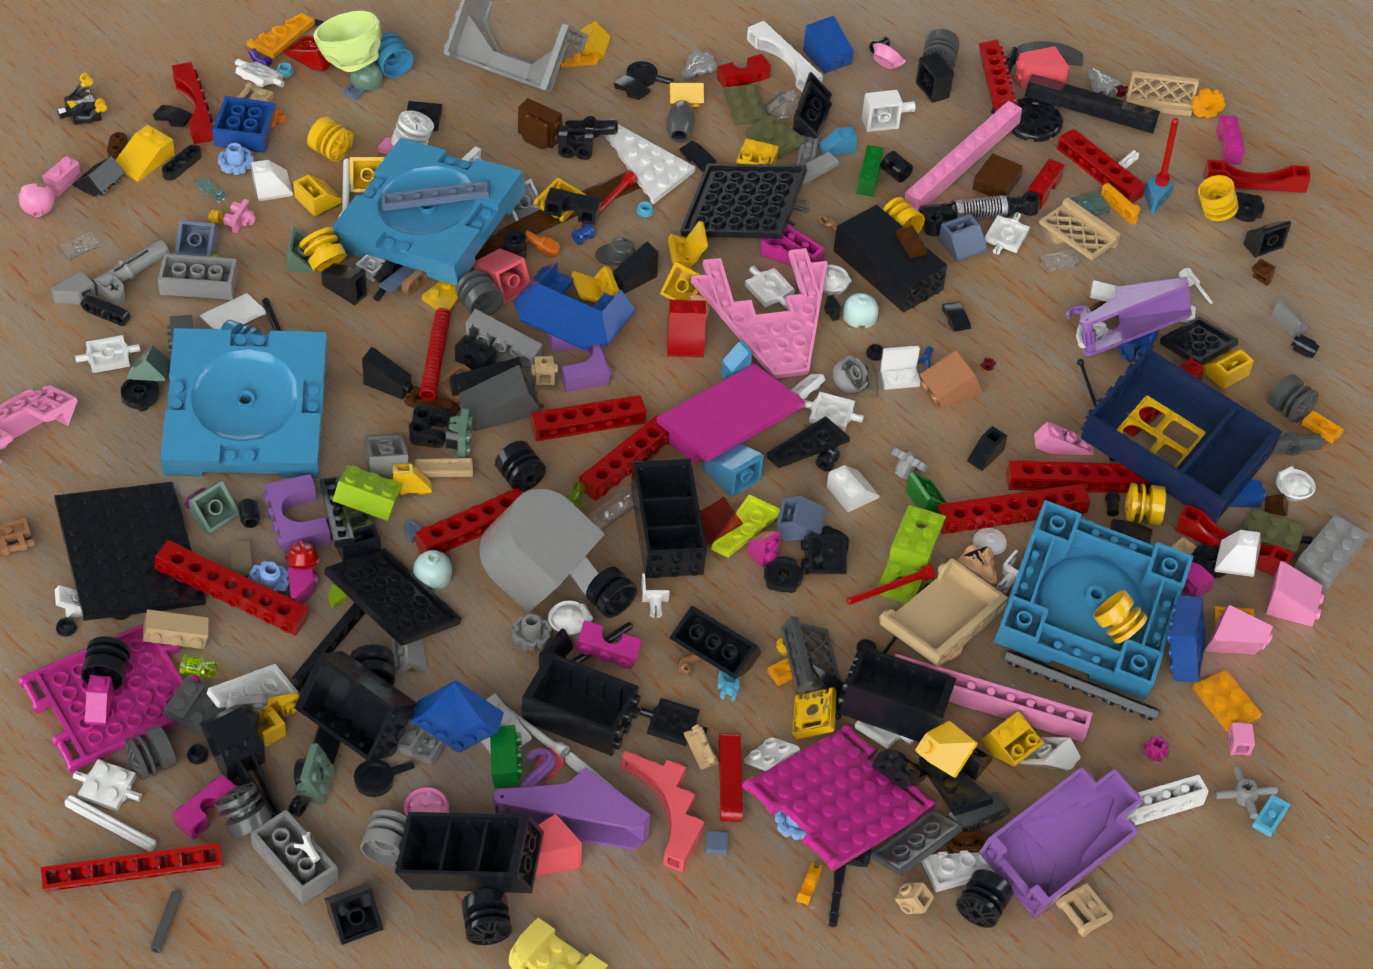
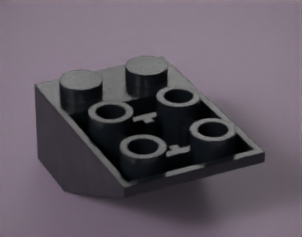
M359 510L349 512L348 516L355 545L336 547L342 562L381 549L380 536L367 515ZM326 519L327 524H328V527H329V530H330V536H331V538H332V533H331L329 521H328V519Z

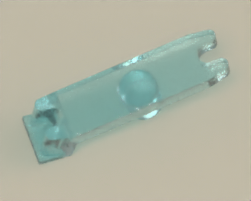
M201 176L199 181L194 179V184L217 203L220 202V199L224 200L225 196L228 195L224 189L220 191L216 188L210 179H205Z

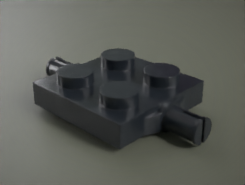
M661 698L654 710L641 707L639 715L650 718V724L647 729L648 735L686 746L687 740L683 733L692 730L691 728L697 725L700 710ZM702 726L705 734H707L708 727Z

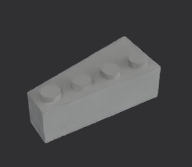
M474 309L466 322V335L496 350V359L506 361L520 357L521 367L531 370V364H534L535 357L542 356V343L477 309Z

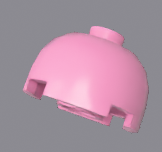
M37 183L21 188L19 205L27 214L41 217L49 213L54 207L55 191L48 185L44 188L37 187Z

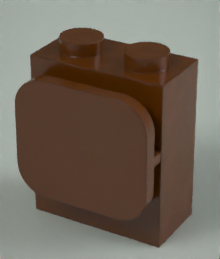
M527 98L518 107V133L522 135L525 142L540 149H546L547 147L552 149L558 144L559 127L563 125L562 113Z

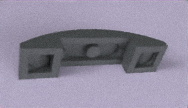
M1038 41L1018 46L1017 58H1019V53L1055 46L1062 57L1066 59L1068 65L1081 67L1083 65V53L1061 43Z

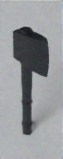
M872 848L846 864L868 867ZM846 864L834 872V887L828 924L830 927H837Z

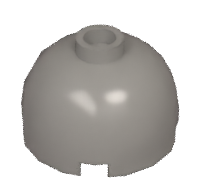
M853 355L839 360L833 368L835 385L846 393L858 392L868 385V381L865 380V376L868 375L866 367L859 358L854 359Z

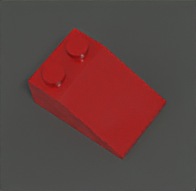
M304 36L283 50L284 54L312 70L325 71L331 65L321 54L314 36Z

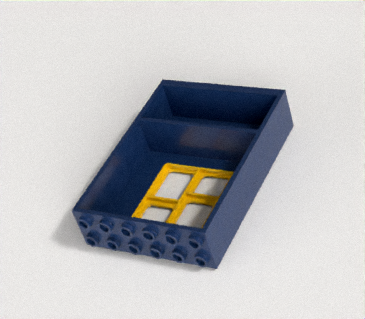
M1148 348L1143 354L1140 353L1137 356L1134 365L1130 364L1124 376H1119L1115 386H1111L1107 390L1104 399L1100 398L1097 401L1096 408L1088 411L1085 416L1087 421L1081 428L1083 431L1081 439L1151 484L1164 486L1167 494L1184 505L1189 504L1206 512L1210 519L1216 523L1273 454L1282 431ZM1153 407L1162 412L1165 417L1157 427H1152L1141 420L1139 411L1142 408ZM1171 421H1176L1198 435V439L1190 448L1183 447L1163 434L1164 429ZM1130 425L1140 427L1154 436L1157 441L1147 450L1123 435V429ZM1163 445H1168L1182 454V458L1175 466L1155 455Z

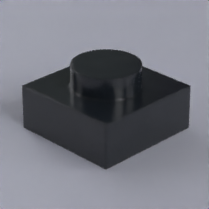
M834 295L827 296L826 305H824L825 313L830 316L832 321L839 320L841 306Z

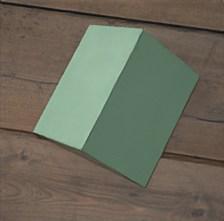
M296 227L291 229L286 252L288 271L314 273L308 262L311 256H305L304 250L299 246L300 242L307 236Z
M152 345L134 361L127 379L165 382L170 372L171 362Z
M222 480L189 500L191 518L207 534L212 533L239 516L238 508Z

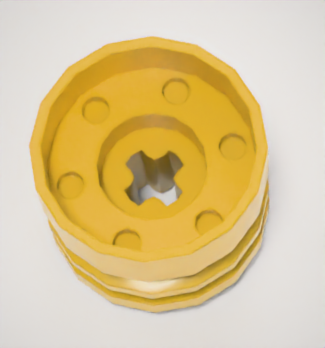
M325 116L318 119L311 127L307 137V144L311 149L322 154V156L330 161L338 162L351 149L354 135L349 129Z
M1222 175L1211 176L1199 185V199L1203 215L1207 219L1217 222L1225 221L1237 213L1239 205L1234 182L1231 178Z
M896 197L883 208L902 227L913 226L917 233L921 231L925 221L924 215L912 207L904 198Z
M326 227L313 232L299 244L300 248L304 250V255L311 256L308 262L314 273L322 272L333 263L339 264L347 256L341 243L335 244L338 241V237L334 235L335 231L332 227Z
M1131 483L1125 501L1126 521L1133 522L1135 518L1136 523L1140 524L1143 516H1145L1148 525L1160 526L1165 512V487L1151 485L1149 492L1146 493L1145 484H1141L1138 490V484Z
M1126 590L1119 591L1109 597L1093 614V618L1102 628L1108 627L1106 634L1111 636V640L1116 644L1134 635L1148 619L1147 615L1141 612L1139 606L1132 607L1134 600Z

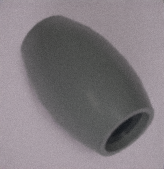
M676 101L668 114V133L670 138L677 143L687 141L694 128V111L691 104L687 101Z

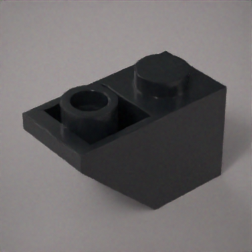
M992 426L981 436L967 462L983 471L1004 451L1008 435Z

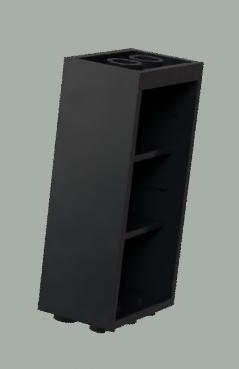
M876 204L837 225L833 251L904 313L943 291L948 265L928 248L926 255L910 258L896 236V229L904 227Z
M691 458L634 461L630 486L645 578L703 575L707 548Z
M408 812L406 824H404L403 838L399 844L398 860L395 862V873L412 890L474 892L490 888L498 889L504 893H532L544 831L529 814Z

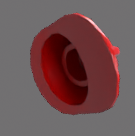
M301 540L292 545L289 549V554L285 556L288 565L298 570L313 568L320 562L315 547L311 543L302 542Z

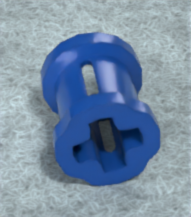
M584 224L581 229L572 231V238L578 245L583 244V241L586 239H592L595 236V231L590 224Z

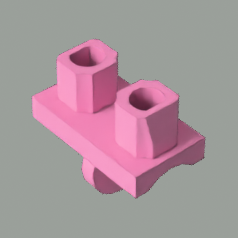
M244 199L242 203L233 202L230 208L232 214L226 213L223 218L224 225L232 227V233L237 234L242 225H253L256 221L254 212L248 209L249 200Z

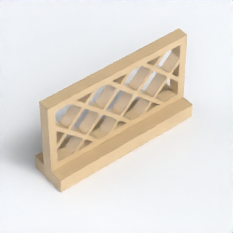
M1132 71L1125 101L1158 110L1160 113L1191 116V101L1196 95L1199 79ZM1135 77L1142 78L1144 81L1137 84ZM1159 80L1161 83L1154 86L1151 81ZM1176 82L1177 85L1171 88L1168 83ZM1148 84L1151 88L1144 91L1141 87ZM1194 84V86L1188 90L1185 88L1184 85ZM1165 86L1167 90L1160 93L1158 89ZM1181 88L1184 92L1177 95L1174 91ZM1137 89L1140 91V94L1131 93ZM1154 91L1157 96H1150L1148 94ZM1170 93L1174 96L1173 98L1164 97ZM1188 95L1190 100H1184L1181 98Z
M1068 197L1063 200V204L1039 221L1041 226L1091 261L1109 248H1116L1121 235ZM1048 221H1056V224H1049ZM1059 221L1068 222V225H1059ZM1071 222L1076 223L1078 226H1073ZM1060 230H1069V234L1062 233ZM1072 231H1081V234H1073ZM1084 231H1087L1091 235H1085ZM1073 239H1080L1083 243H1076ZM1086 240H1094L1095 244L1086 243ZM1087 248L1096 249V251L1092 254Z

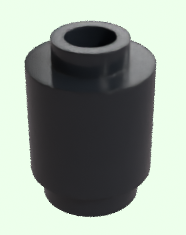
M1302 334L1299 337L1296 336L1291 344L1294 346V351L1307 358H1314L1320 347L1316 344V341Z
M249 498L239 502L238 511L241 523L246 528L256 527L260 520L257 502Z

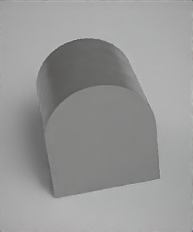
M533 489L520 495L486 529L480 541V559L490 578L529 613L565 580L605 534L563 495L548 489Z

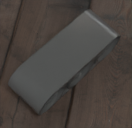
M994 792L989 794L993 798L992 805L957 816L950 812L947 817L960 824L962 832L978 830L1004 818L1010 809L999 793Z

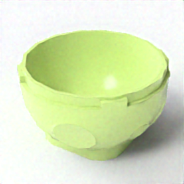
M351 11L339 14L322 23L315 30L314 39L321 54L328 62L343 71L354 72L379 58L378 49L382 39V30L379 19L372 12Z

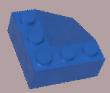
M225 96L212 129L214 145L228 147L231 143H238L241 147H245L248 150L265 152L270 138L276 103Z
M1178 596L1177 604H1173L1174 617L1170 619V629L1172 631H1168L1167 636L1168 643H1171V646H1169V658H1172L1170 672L1174 673V681L1199 682L1206 644L1203 597Z
M455 680L418 700L411 721L433 735L437 740L450 746L452 750L460 753L497 734L504 712Z

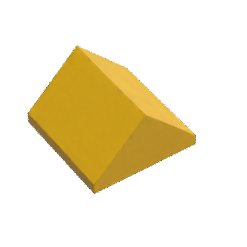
M594 21L579 30L589 35L584 50L580 54L581 56L592 55L593 51L600 52L601 59H604L611 36Z
M350 157V192H364L376 177L374 171L385 157Z

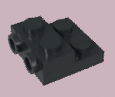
M807 534L804 536V539L801 540V550L804 551L801 567L805 570V575L847 574L846 535Z
M889 748L879 752L872 764L874 769L902 790H906L924 781L927 773L919 765L912 763L903 753Z

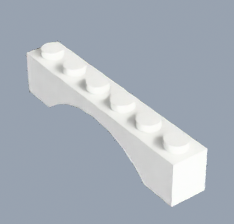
M765 21L748 27L747 41L756 49L772 53L785 61L792 69L796 79V87L801 92H803L810 72L822 83L823 75Z

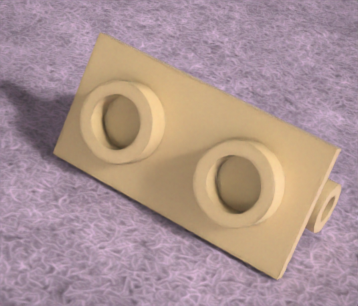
M699 724L691 728L692 730L683 733L700 770L719 764L702 726H699Z

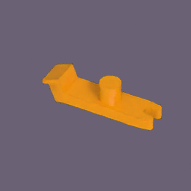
M593 51L592 55L581 56L580 53L575 54L574 57L562 60L561 68L597 65L598 61L601 60L600 52Z
M814 862L809 866L796 899L798 903H803L806 906L809 905L822 871V865L814 868Z

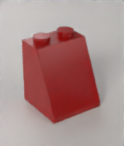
M669 299L667 356L704 358L706 301Z

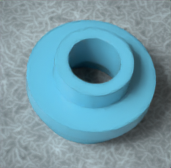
M284 62L278 65L276 71L284 74L283 78H287L293 74V67L289 63Z
M641 202L637 206L636 212L639 216L647 218L653 215L654 208L649 202Z

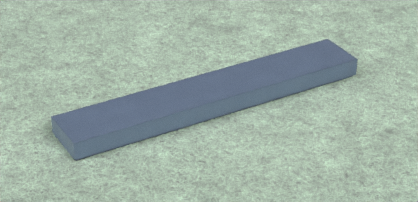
M488 181L382 194L383 211L489 198Z

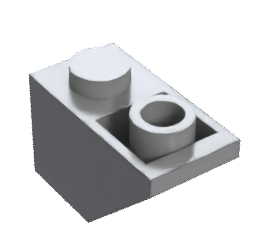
M82 272L51 288L54 303L80 305V302L87 295L96 297L94 283Z

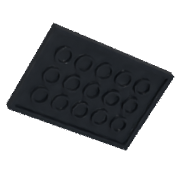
M385 548L325 568L324 575L401 646L460 625L462 618Z

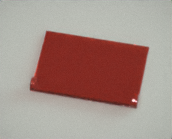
M724 496L700 511L706 546L743 524Z

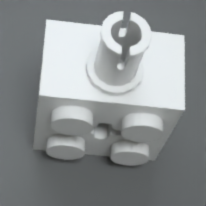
M898 90L865 93L861 119L866 132L899 129L901 113L915 112V102H902Z

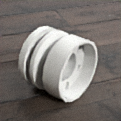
M401 112L391 138V143L395 146L400 138L428 145V139L431 137L434 124L430 118L420 112Z

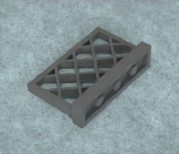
M791 616L781 627L796 693L804 694L807 690H823L824 688L810 667L809 662L829 673L823 667L825 664L831 670L832 674L830 675L840 680L828 629L799 623L798 617ZM802 631H803L806 635H808L807 638H806L804 635H802ZM815 634L822 635L823 641L820 640ZM810 638L818 645L817 648L809 641ZM805 646L812 652L811 654L806 651ZM820 648L827 654V657L819 651ZM814 654L823 662L822 664L813 657ZM813 678H814L820 685H815V684H813V683H814Z

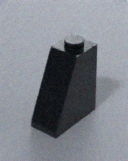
M649 242L644 243L613 271L619 291L621 289L624 294L657 277L659 252Z
M333 263L321 273L322 286L354 306L367 296L366 272L363 268Z
M373 347L362 358L364 385L402 400L407 394H410L413 388L411 374Z

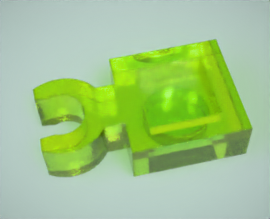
M183 654L179 673L188 676L196 674L199 677L200 673L207 677H215L217 662H203L204 658Z

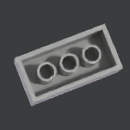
M164 254L158 276L160 295L233 300L238 278L237 259Z
M1335 514L1298 558L1295 569L1323 585L1322 592L1327 593L1362 550L1369 533Z
M285 810L261 827L250 832L251 842L256 852L303 905L339 881L338 869L311 837V843L320 856L317 862L313 863L304 850L294 848L295 843H304L302 836L306 835L307 832Z

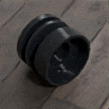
M522 440L508 444L499 452L495 459V467L512 489L519 488L521 492L536 486L546 473L544 463L535 455L529 444Z
M101 636L90 640L81 670V679L88 685L90 675L110 676L114 690L119 689L125 682L127 666L131 656L130 647L120 639Z
M985 869L976 870L972 873L966 888L962 890L961 895L958 897L956 906L960 914L969 922L980 927L991 928L998 923L999 917H1001L1003 910L1012 898L1013 891L1010 884L1000 875Z
M490 888L480 889L464 897L462 900L463 919L465 920L466 939L470 943L484 946L502 942L510 936L512 926L510 915L508 914L507 895L503 891Z

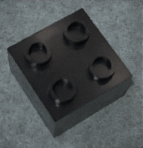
M937 52L920 57L916 84L932 103L949 98L954 77L953 70Z

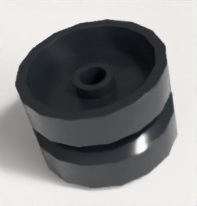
M614 566L601 571L594 577L586 590L587 599L594 606H597L598 610L606 618L616 617L624 612L637 595L636 585L629 578H626L618 567Z
M372 644L360 646L352 651L350 656L392 686L395 684L394 653L389 648Z

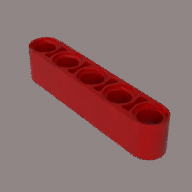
M719 733L720 822H742L741 733Z

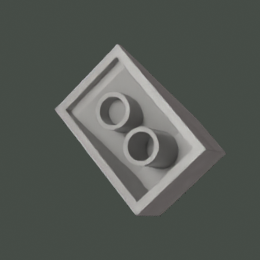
M402 434L364 436L368 472L377 473L383 478H392L393 464H409L408 452Z

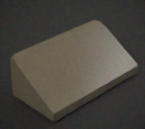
M871 362L865 364L868 372L865 380L868 381V385L866 388L856 392L857 397H879L877 369Z

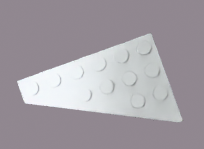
M619 124L617 134L604 135L612 148L614 147L617 150L619 158L626 165L628 171L631 170L636 174L638 185L649 196L652 204H655L695 172V166Z

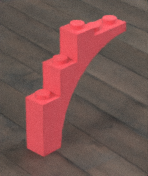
M625 751L621 759V769L636 776L648 785L657 795L666 811L670 825V840L664 852L663 865L683 872L703 835L705 822L696 816L689 815L694 807L695 794L687 789L680 788L685 780L686 767L666 760L664 766L656 761H650L640 757L638 754Z

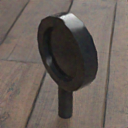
M638 61L627 67L626 75L640 81L645 86H650L656 81L665 84L674 83V79L658 75L657 68L649 62Z
M366 760L355 769V787L359 793L365 796H382L393 787L394 775L414 769V763L409 761L391 768L383 760L370 762Z

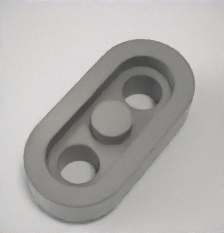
M265 694L230 698L225 701L226 710L239 705L244 711L252 710L253 712H258L265 709L264 707L268 705Z

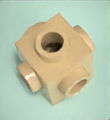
M553 356L535 357L534 364H531V375H535L536 386L555 385L558 365L554 363Z
M923 882L904 883L900 887L895 901L906 914H921L927 911L934 896Z

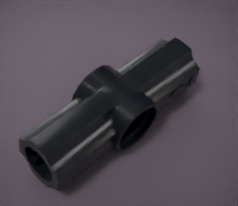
M588 116L584 120H567L565 125L569 126V134L585 135L586 127L594 128V138H597L599 135L618 133L617 119L597 120L594 116Z

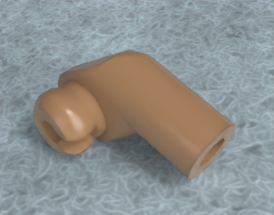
M822 215L818 219L820 226L831 228L836 233L839 223L834 217Z
M693 653L681 657L677 667L678 672L681 675L689 674L691 664L700 661V658Z

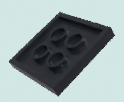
M1197 317L1161 337L1160 344L1186 360L1192 358L1199 364L1204 365L1237 346L1238 339L1205 319Z

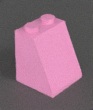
M1280 561L1271 586L1266 614L1312 627L1315 619L1319 620L1322 609L1318 607L1322 605L1324 594L1321 593L1323 585L1289 564Z
M1229 605L1219 617L1204 650L1207 652L1256 655L1259 650L1263 651L1266 645L1270 643L1273 634L1270 633L1273 626Z

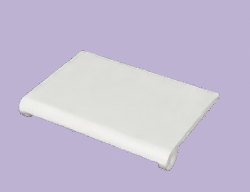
M246 293L201 314L200 317L212 329H220L228 319L245 324L262 315L265 316L267 313L261 305Z

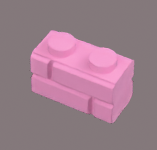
M68 156L62 158L60 162L42 176L44 188L48 185L55 191V196H60L81 177L79 162Z

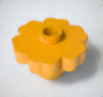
M1209 88L1201 89L1198 95L1194 96L1191 101L1193 113L1198 118L1203 116L1207 119L1215 117L1217 112L1223 111L1226 105L1223 93L1219 90L1212 91Z

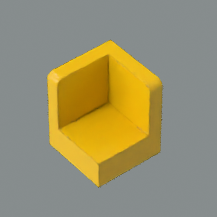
M275 710L267 713L268 723L257 729L264 747L286 736L285 723Z

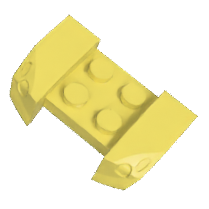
M537 918L519 936L509 954V965L512 969H526V967L529 969H606L608 967L606 963L591 953L586 957L554 935L555 929L540 918Z

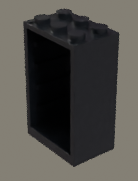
M863 646L861 653L856 652L853 660L855 666L851 665L847 676L850 679H845L842 688L845 694L841 693L838 705H841L839 714L917 742H921L927 732L941 725L956 678Z
M337 651L318 655L294 709L370 762L395 754L398 749L397 744L406 732V725L415 713L414 709L417 702L345 652Z
M548 652L522 697V718L535 727L613 756L615 750L621 748L624 734L627 735L629 733L632 719H636L639 714L640 708L638 704L641 699L639 686Z

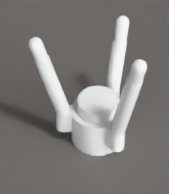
M1190 268L1181 270L1179 278L1187 277L1189 287L1195 284L1205 299L1212 304L1213 301L1200 286V281L1193 274Z

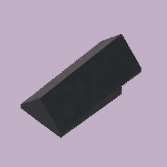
M812 72L808 74L794 115L793 130L800 135L816 139L832 106L830 102L832 94Z

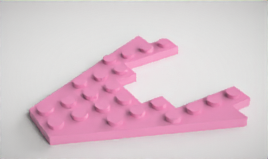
M806 248L789 250L788 256L800 294L785 297L788 311L756 315L752 300L734 302L721 258L703 260V268L706 275L692 276L691 283L739 340H743L749 347L752 355L768 374L775 379L808 375L827 261L811 263Z

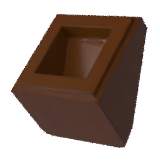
M1285 494L1266 496L1264 511L1287 516L1288 500Z

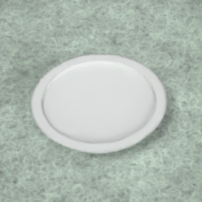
M984 528L974 534L973 544L977 545L978 548L987 545L991 548L994 555H997L1006 549L1007 539L997 529Z

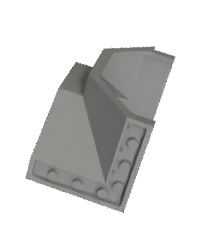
M460 0L461 4L459 9L456 10L455 21L450 27V36L444 45L443 54L551 92L562 60L582 52L589 35L562 23L553 50L537 61L532 62L504 52L499 48L488 26V18L494 3L493 1Z

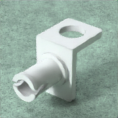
M1015 550L1003 564L1002 574L1005 577L997 584V588L1004 594H1007L1008 590L1013 586L1018 574V570L1012 567L1018 560V550Z
M642 573V602H649L650 617L655 618L656 610V617L659 618L662 616L661 602L669 601L670 591L646 590L645 573Z

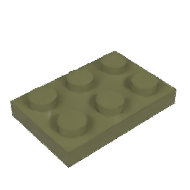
M757 84L724 87V95L735 126L755 124L768 116Z
M772 114L745 129L746 135L752 140L779 146L778 159H781L805 143L803 136Z
M1250 507L1242 530L1260 532L1261 545L1280 546L1293 552V557H1295L1306 525Z

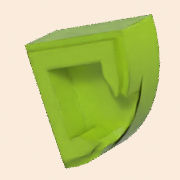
M335 584L330 587L328 592L329 605L334 609L348 599V596Z

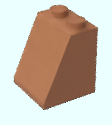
M956 350L919 374L922 382H920L921 386L926 392L930 391V398L934 404L939 403L942 409L983 394L975 374Z

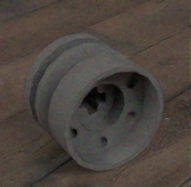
M936 29L931 31L927 35L922 57L937 52L944 59L945 63L953 69L960 45L959 38L950 30Z
M474 270L467 273L456 286V295L471 314L474 309H477L491 316L501 307L504 300L501 290L487 272L483 270Z
M1290 374L1276 385L1269 396L1268 402L1277 411H1283V415L1292 423H1297L1310 413L1319 395L1310 386H1304V381L1298 376Z
M159 725L144 731L145 741L138 734L134 735V741L131 738L124 740L128 761L141 780L148 778V772L152 776L156 775L155 764L163 771L177 764L171 743Z
M253 782L230 790L215 802V808L217 811H221L220 817H230L226 821L225 826L233 838L241 837L256 830L272 817L265 802L256 803L261 798V793L256 792L257 786Z

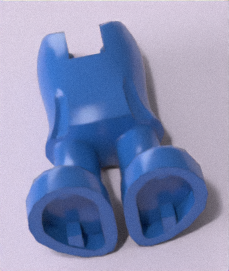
M1159 330L1121 344L1119 353L1127 361H1132L1134 356L1136 360L1140 353L1143 354L1148 348L1152 350Z

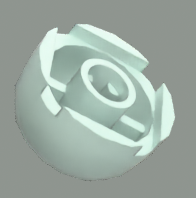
M855 293L844 303V321L855 328H859V326L868 328L874 325L878 319V304L871 295Z
M429 550L418 556L414 562L413 574L427 587H431L432 590H438L450 583L453 576V567L449 557L443 552Z

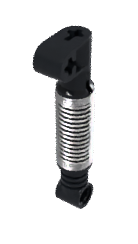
M1026 192L1021 197L1000 195L999 197L993 196L990 198L981 197V199L972 198V200H952L950 203L920 206L919 212L925 218L924 232L929 236H939L943 221L954 220L971 214L978 220L992 219L997 217V215L1009 217L1016 212L1028 216L1036 215L1039 211L1040 195L1036 192Z

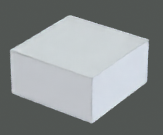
M365 255L355 265L357 268H363L366 272V278L374 282L375 279L373 277L381 268V263H384L386 260Z

